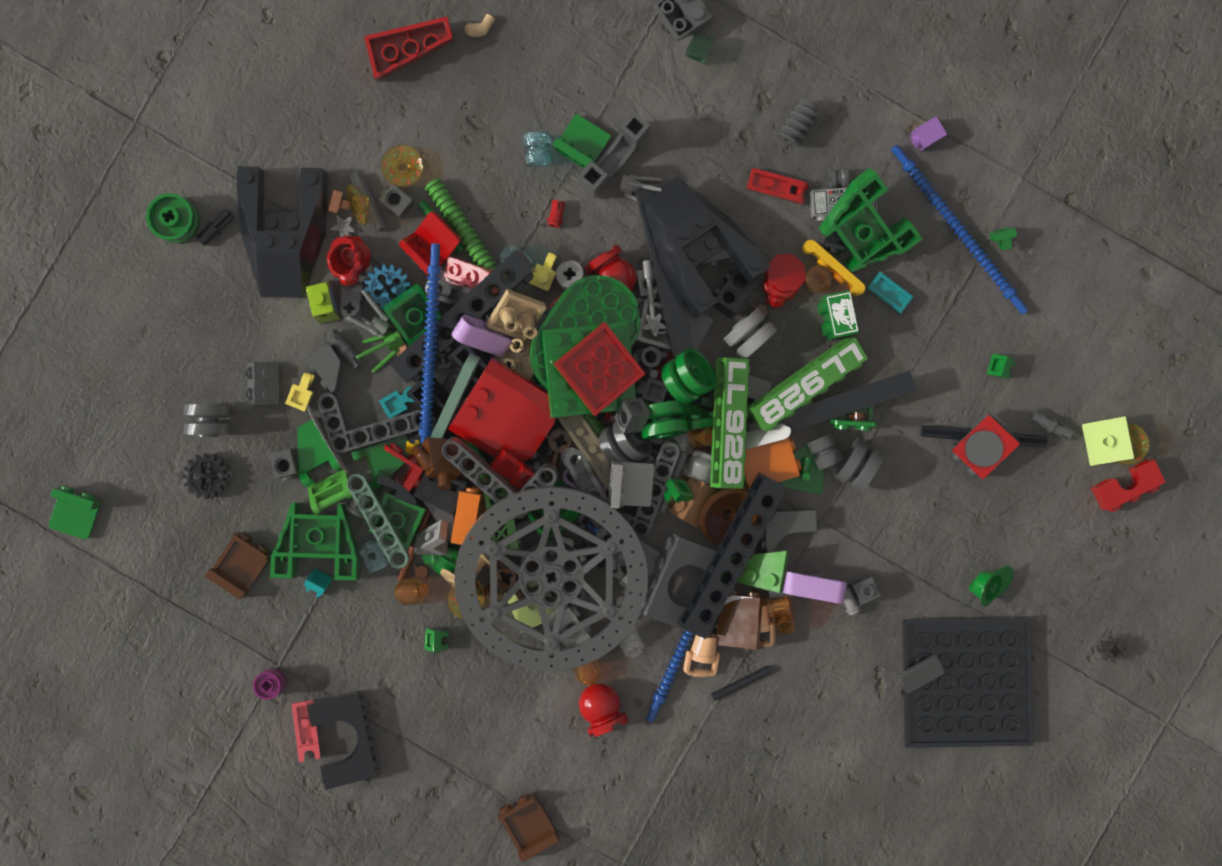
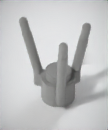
M630 174V176H623L620 185V191L625 192L624 197L631 198L637 202L636 196L633 193H636L639 188L662 191V188L642 184L640 181L662 182V178Z
M362 290V294L380 318L375 316L372 321H369L362 316L359 321L348 316V320L381 337L390 326L387 322L389 317L380 310L365 290Z

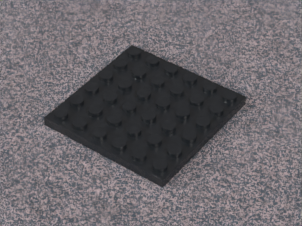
M1030 617L902 619L903 671L932 655H936L945 674L907 694L903 687L904 746L906 748L1033 746L1032 638Z

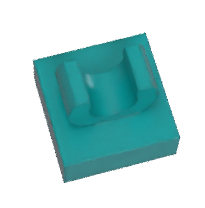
M314 568L303 586L306 587L307 592L313 590L317 592L316 597H320L330 586L333 578Z

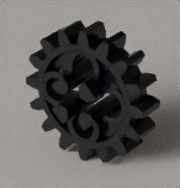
M203 453V458L199 454L195 455V460L189 459L190 467L183 468L187 471V474L182 475V478L188 480L184 486L191 487L189 493L196 491L197 498L203 495L204 499H209L210 494L212 497H217V491L220 493L224 492L225 490L222 486L229 485L225 478L231 476V474L225 473L229 466H222L224 459L216 460V454H212L209 458L208 453ZM204 462L209 463L207 469L203 466ZM218 472L220 474L219 479L197 478L195 480L193 478L194 473L214 474ZM206 483L209 485L208 490L204 489V484Z

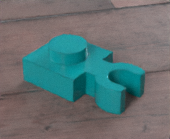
M412 386L407 387L402 395L397 390L379 400L389 419L409 409L406 405L407 402H414L406 393Z

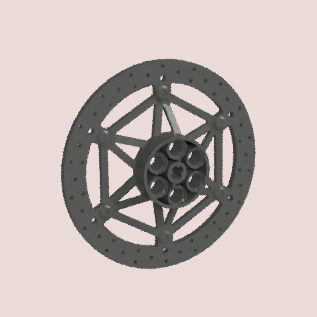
M559 486L536 487L514 493L500 500L485 511L473 524L457 556L454 581L458 607L468 628L492 653L512 664L529 669L544 671L566 670L599 659L614 649L629 634L641 614V607L646 599L648 568L645 553L636 532L624 516L615 508H611L609 503L578 489ZM561 508L572 510L592 518L601 524L612 537L603 540L559 516V510ZM532 510H544V516L497 542L491 538L502 525L514 517ZM544 525L540 542L534 544L528 550L505 547ZM559 525L595 543L597 546L574 550L570 545L563 542ZM551 527L556 540H547ZM553 550L557 554L553 557H548L546 552ZM619 551L623 553L627 568V586L621 606L613 604L612 601L613 554ZM481 553L490 556L491 602L485 608H482L479 602L475 581L477 564ZM598 553L585 565H582L580 556ZM504 554L522 556L520 565L518 566ZM603 559H606V599H603L584 579V574ZM497 560H500L519 575V580L500 601L497 600ZM572 560L575 562V564L571 567L565 566V562ZM530 561H536L538 565L535 567H529L527 563ZM555 572V575L548 576L547 573ZM531 581L538 583L536 587H529L527 584ZM567 581L575 583L572 587H567L564 584ZM584 588L598 604L578 598L577 595ZM519 589L526 596L521 600L505 605ZM553 591L556 593V596L548 597L546 593ZM532 603L538 605L544 633L506 613ZM572 603L597 612L559 633L566 604ZM546 608H557L552 630L550 629ZM605 617L611 620L600 633L591 639L572 647L559 648V642ZM500 619L544 642V649L525 646L510 639L500 632L492 622Z

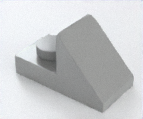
M440 520L416 534L414 553L417 555H446L449 541L448 523Z

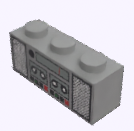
M847 188L812 190L809 193L811 219L817 218V222H823ZM876 199L871 204L875 208V210L878 211Z

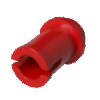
M552 200L550 217L547 218L548 226L553 228L561 227L563 224L562 216L565 202L561 201L559 203V200Z

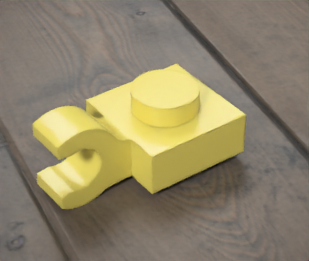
M549 252L544 265H536L537 270L533 273L535 277L529 283L549 292L556 276V272L552 270L557 256Z
M304 373L300 384L292 385L285 404L306 412L308 409L307 404H310L314 394L309 388L314 381L315 375Z

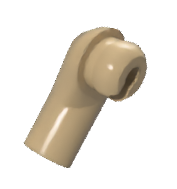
M486 14L481 23H468L465 26V33L473 38L483 37L490 30L495 22V18Z

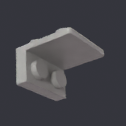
M611 461L608 503L611 505V508H620V505L651 506L654 464Z

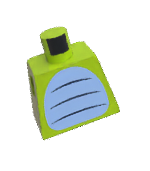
M332 280L306 287L312 316L319 324L341 319Z

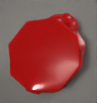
M345 235L336 238L331 243L327 254L329 270L334 277L340 278L341 284L353 286L359 280V275L370 266V249L361 237Z
M793 254L776 255L769 263L771 267L764 275L762 288L767 295L766 302L773 308H780L784 306L785 301L793 299L801 285L806 281L804 264Z

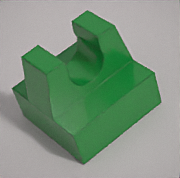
M1007 227L991 231L989 236L991 241L998 242L999 249L1008 250L1013 248L1011 238L1017 237L1016 228Z
M993 354L986 374L993 377L1011 379L1012 375L1009 372L1011 367H1015V362L1011 357Z
M670 478L666 483L668 490L663 495L666 502L670 503L672 500L675 503H680L681 501L690 502L694 497L685 480Z
M426 628L424 649L433 653H441L442 650H447L448 645L441 644L443 637H449V632L435 628Z

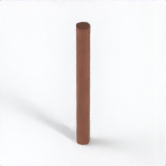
M429 509L417 534L425 530L430 522L432 513ZM415 539L408 550L409 562L400 569L397 576L398 580L405 582L415 558Z

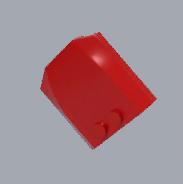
M491 358L448 430L495 458L505 449L524 462L533 457L554 425L556 417L550 418L548 391L496 359Z

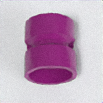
M278 668L265 670L256 676L253 681L254 693L264 700L273 699L285 689L287 684L286 675Z

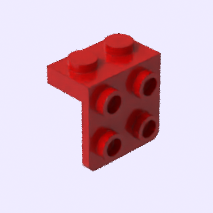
M431 211L416 231L403 238L398 245L415 261L421 270L429 275L427 268L430 265L431 243L440 244L439 266L442 267L460 244L461 239L435 211Z
M394 443L390 445L385 444V451L411 466L401 481L402 487L409 491L412 487L416 489L422 480L420 474L423 471L416 457L412 454H409L407 457L403 454L402 448Z

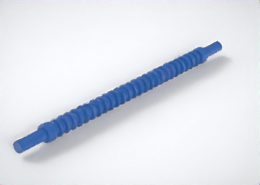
M898 144L895 145L891 151L902 163L903 170L906 173H910L909 177L914 178L913 182L918 183L916 186H920V191L925 192L924 196L929 197L928 201L931 200L933 202L931 205H935V210L940 211L939 215L944 216L943 220L946 219L948 221L947 225L950 224V229L955 230L954 234L959 235L958 239L961 238L963 240L962 244H966L965 248H970L969 253H973V258L976 257L978 259L977 262H981L980 267H985L984 272H989L988 277L992 276V281H996L995 285L1000 286L999 291L1003 290V296L1006 299H1010L1022 315L1026 313L1029 309L1016 294L1017 290L1014 286H1010V282H1006L1007 278L1002 277L1003 273L998 272L999 268L994 267L995 263H991L992 259H988V254L983 253L984 249L979 248L980 244H976L977 240H973V235L968 234L969 230L964 229L965 225L960 224L962 221H958V216L953 215L954 211L949 210L950 206L945 205L946 201L943 202V197L938 196L939 192L934 191L935 187L930 186L931 182L928 183V178L923 177L924 173L919 172L920 168H916L917 164L914 160L910 161Z
M431 243L430 265L427 268V273L430 274L427 279L430 281L427 283L429 288L426 290L429 292V295H426L429 299L426 301L428 307L425 308L428 311L425 314L428 319L425 320L427 325L424 327L427 329L424 332L427 337L424 338L426 344L423 345L426 348L423 351L426 356H423L425 368L422 369L425 374L422 375L424 378L422 384L424 386L421 387L424 390L421 393L423 404L420 405L423 408L420 411L422 422L419 423L422 426L419 428L421 444L427 437L432 435V428L430 426L433 425L430 421L433 420L431 416L433 411L431 409L434 406L431 403L434 402V399H432L434 393L432 391L435 388L432 385L435 384L433 372L436 371L433 367L436 366L434 354L437 353L434 348L437 347L435 336L438 333L435 330L438 329L436 326L438 320L436 318L439 316L436 314V311H439L437 299L440 296L437 293L440 292L438 280L441 279L439 277V274H441L439 243Z
M703 610V611L700 613V617L703 616L702 613H703V612H706V610ZM689 631L682 632L683 638H679L681 642L680 644L677 643L678 649H674L676 653L672 654L673 660L669 661L671 664L667 665L668 671L664 672L666 676H662L663 682L659 683L661 687H657L658 692H655L653 696L654 702L646 717V720L649 722H654L661 704L665 703L667 699L665 695L669 694L668 689L672 688L670 684L674 683L673 678L677 677L675 673L679 672L677 668L681 667L680 662L684 661L682 657L686 656L685 651L689 650L687 646L691 645L690 640L694 639L693 633Z

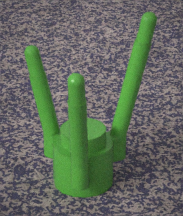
M391 330L381 337L374 336L362 340L363 344L384 339V342L358 354L356 358L360 359L386 346L389 351L393 349L388 356L372 369V373H375L400 351V347L405 345L398 330L394 332Z

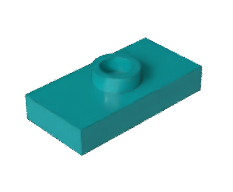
M881 271L878 272L866 288L899 314L904 311L914 297Z

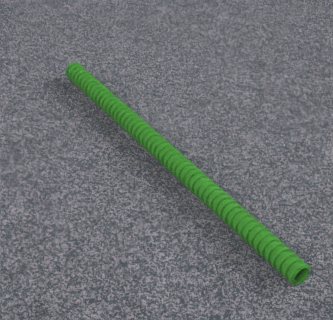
M441 178L432 180L426 185L425 190L429 191L430 197L433 196V202H437V208H441L440 212L444 213L443 217L448 219L447 223L451 224V229L455 230V233L462 240L461 244L466 246L465 250L470 252L469 256L474 258L473 262H476L478 266L494 270L497 264L496 261H492V255H488L490 252L485 250L486 246L481 244L482 240L478 239V234L474 233L475 230L470 227V222L467 223L468 219L463 217L464 213L459 211L460 207L456 206L457 202L455 200H452L453 196L449 195V190H445V184H441ZM495 284L493 286L499 290V292L495 294L497 296L500 294V288L498 285ZM592 413L582 414L594 434L599 438V433L606 428L605 426L602 427V421L599 422L597 416H594Z

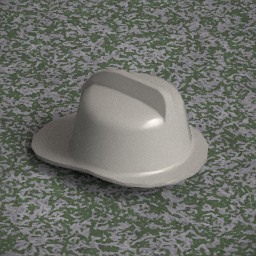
M695 450L691 457L686 458L682 470L688 476L710 485L712 453L705 450Z

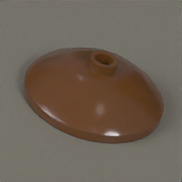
M727 488L715 493L707 500L700 513V527L709 541L720 545L748 490L744 488ZM757 514L752 517L751 523L756 521ZM747 533L742 536L741 542L747 538Z

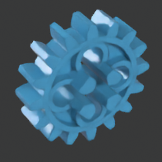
M382 263L381 269L375 265L374 273L371 271L367 272L370 279H364V283L369 285L365 286L364 290L370 292L368 294L376 304L380 303V309H383L384 305L395 299L389 297L388 289L384 288L382 280L377 278L380 274L385 275L386 283L391 286V291L396 294V297L408 289L405 287L410 286V281L405 280L408 277L407 274H400L402 268L398 267L395 270L393 263L390 264L389 268L386 267L385 263ZM398 278L400 282L396 284L392 283V280ZM379 289L382 292L377 295L374 293V290Z

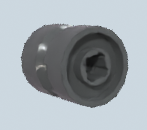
M832 432L807 442L811 454L816 455L814 461L818 470L825 469L844 460L840 449L835 448L837 442Z

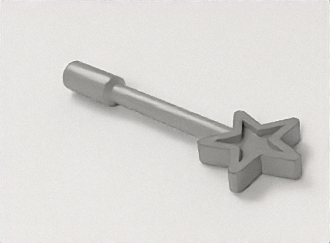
M336 216L338 224L332 227L331 230L340 232V237L345 235L352 236L351 233H355V230L350 227L353 218L349 217L343 220ZM371 265L364 270L367 276L368 271L375 272Z
M650 260L643 261L644 279L647 284L650 315L646 314L644 316L647 324L642 330H650L652 336L656 337L658 330H663L666 326L660 323L661 314L655 316L651 280L653 278L652 265Z

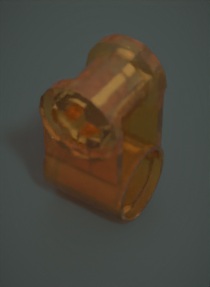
M713 426L692 430L689 433L690 445L693 448L712 447Z
M789 595L775 600L767 599L768 612L773 619L777 631L784 635L793 633L796 629L795 613Z

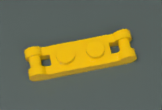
M808 240L803 244V253L806 255L812 254L818 260L816 263L822 269H829L834 274L832 277L838 283H845L850 288L852 296L857 297L864 293L865 285L814 240Z

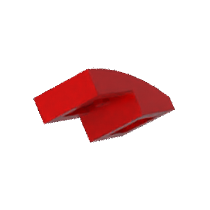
M505 449L490 464L494 471L506 477L510 484L518 489H521L535 473L525 463Z

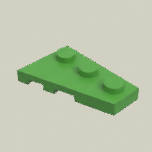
M789 550L754 554L747 561L744 573L738 578L737 583L781 593ZM727 571L723 572L721 579L725 578Z

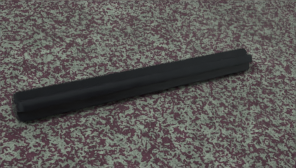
M923 425L921 427V436L962 440L971 429ZM1012 433L1019 439L1021 446L1047 447L1048 438L1046 436Z

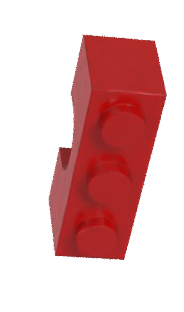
M1146 459L1128 468L1132 475V482L1126 489L1119 485L1116 478H1108L1092 486L1091 489L1101 510L1117 511L1122 508L1121 504L1127 501L1129 503L1135 502L1142 498V494L1146 492L1153 493L1159 490L1160 485L1166 482L1155 459Z

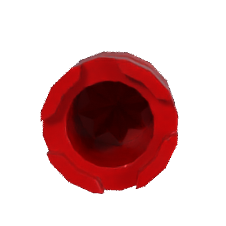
M618 244L613 246V249L609 252L605 251L589 262V265L583 267L588 275L593 273L595 275L609 276L622 282L631 292L634 290L636 272L626 259L620 258L619 254L623 251Z
M595 683L586 687L581 693L578 702L579 712L584 720L591 723L587 728L590 737H597L613 731V725L621 723L623 726L629 721L626 712H619L621 703L619 695L613 687L604 683Z

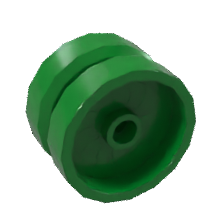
M166 193L159 195L150 202L147 208L146 222L148 228L154 235L170 243L181 244L187 242L197 234L200 228L201 218L198 209L192 202L177 194Z
M686 349L676 358L662 366L661 374L666 388L677 401L683 404L694 402L701 395L712 390L716 385V377L712 366L695 349Z
M676 400L646 406L651 415L646 422L649 424H646L641 432L642 440L666 439L689 432L688 421L683 418H677L686 412L685 404Z

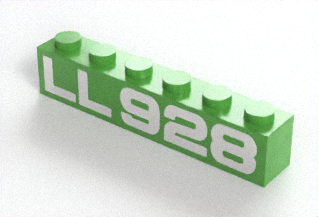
M845 337L748 405V412L758 429L770 431L778 426L780 420L794 415L797 408L811 403L814 396L828 391L831 384L845 379L848 372L862 367V363L868 358L855 337Z
M716 358L710 487L743 489L745 481L744 462L746 460L745 440L747 438L746 418L748 417L749 359Z

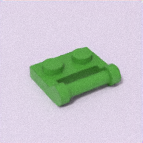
M341 470L307 487L310 506L315 515L322 513L323 509L345 498L350 499L353 497L347 487L348 472L346 473L344 470Z

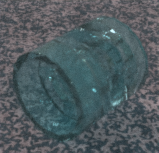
M536 131L523 135L524 148L528 150L525 153L526 166L535 167L553 163L552 150L548 149L551 145L550 132Z

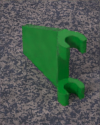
M312 419L297 427L298 475L304 487L315 484L309 472L328 461L333 470L338 471L342 469Z
M406 435L351 452L353 461L366 457L374 480L369 482L373 490L383 485L378 483L375 477L378 469L393 475L405 463L385 451L384 445L394 443L402 448L403 454L408 457L409 454L405 451Z

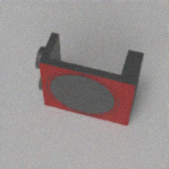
M987 411L982 416L981 422L957 445L953 444L951 446L953 451L951 455L959 463L963 461L968 465L967 470L975 478L979 476L983 480L1020 445V442L1002 423Z

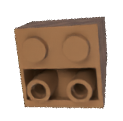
M682 470L679 479L686 481L694 497L690 502L681 501L680 503H675L672 500L667 510L698 528L700 525V513L704 504L718 491L704 482L688 476Z

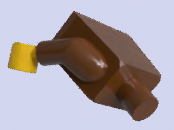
M427 437L421 446L419 445V440H415L414 444L407 440L405 451L416 457L428 478L438 479L439 489H450L451 480H456L463 474L442 453V447L448 439ZM455 444L448 445V450L451 453L459 451ZM467 458L464 460L467 467L472 463V459Z

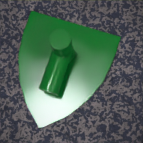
M805 445L794 453L795 459L798 458L801 464L800 476L781 481L780 484L789 489L821 495L824 471L823 469L818 470L814 461L816 455L811 454L808 445Z

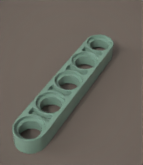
M472 353L469 354L431 437L444 439L481 360L480 357Z
M362 474L351 475L347 480V487L389 563L394 568L400 569L405 567L409 562V554L370 483ZM355 477L363 480V486L359 490L352 487V480ZM365 496L372 497L374 504L371 508L363 506L362 500ZM375 515H381L384 518V524L381 527H376L372 521ZM385 534H392L394 536L395 542L393 545L387 546L384 544L383 537ZM398 552L405 556V562L401 565L396 564L393 560L394 555Z

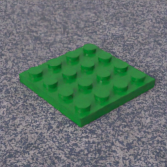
M628 322L607 324L631 354ZM601 324L541 330L550 418L591 414V411L553 363ZM635 383L601 412L618 411L623 400L636 399Z

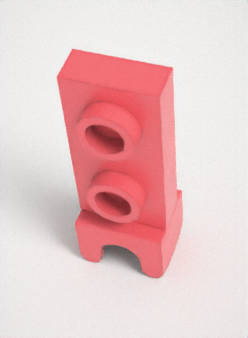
M450 256L448 257L444 277L474 288L493 270ZM493 286L492 293L494 295L497 294L499 290Z
M313 699L291 703L299 762L304 761V754L309 750L314 752L316 759H320L317 727H311L306 703L313 702Z

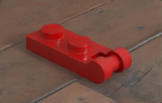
M752 168L746 190L803 205L805 200L803 197L804 192L807 191L809 184L804 181ZM791 186L797 188L795 194L790 193Z

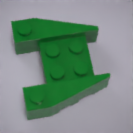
M868 168L850 183L818 228L825 237H828L834 231L838 234L852 254L850 258L843 262L851 272L864 268L873 262L886 260L887 257L905 253L923 239L913 224L905 217H902L889 228L884 223L871 203L886 193L888 188L879 175L871 168Z
M292 502L283 529L279 534L277 545L271 555L270 578H297L298 557L335 558L334 580H360L361 557L348 511L345 509L346 504H338L337 515L300 514V503Z

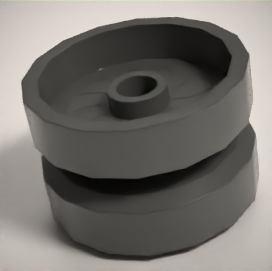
M183 404V415L189 418H197V422H185L183 424V435H197V437L232 435L231 423L218 422V418H229L232 416V405Z
M617 421L599 433L600 447L610 463L611 461L637 463V461L643 460L652 453L651 440H642L641 432L623 434Z
M857 438L843 456L844 460L840 461L834 478L842 483L850 480V487L861 493L874 478L884 459L885 453L876 448L868 451V443Z

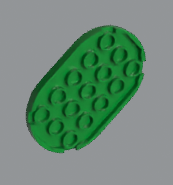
M595 275L575 281L561 294L537 329V336L532 339L530 346L532 370L538 381L546 389L547 380L541 330L598 325L603 322L606 324L628 322L630 344L632 347L639 334L641 318L638 302L627 286L612 277Z

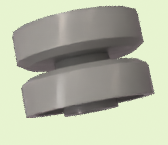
M759 308L754 310L749 316L746 315L723 339L730 347L735 346L741 340L744 342L736 351V354L741 359L748 358L778 330L772 322L765 323L760 329L757 327L765 318V315Z

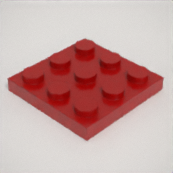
M605 322L553 363L594 416L645 375L642 368Z

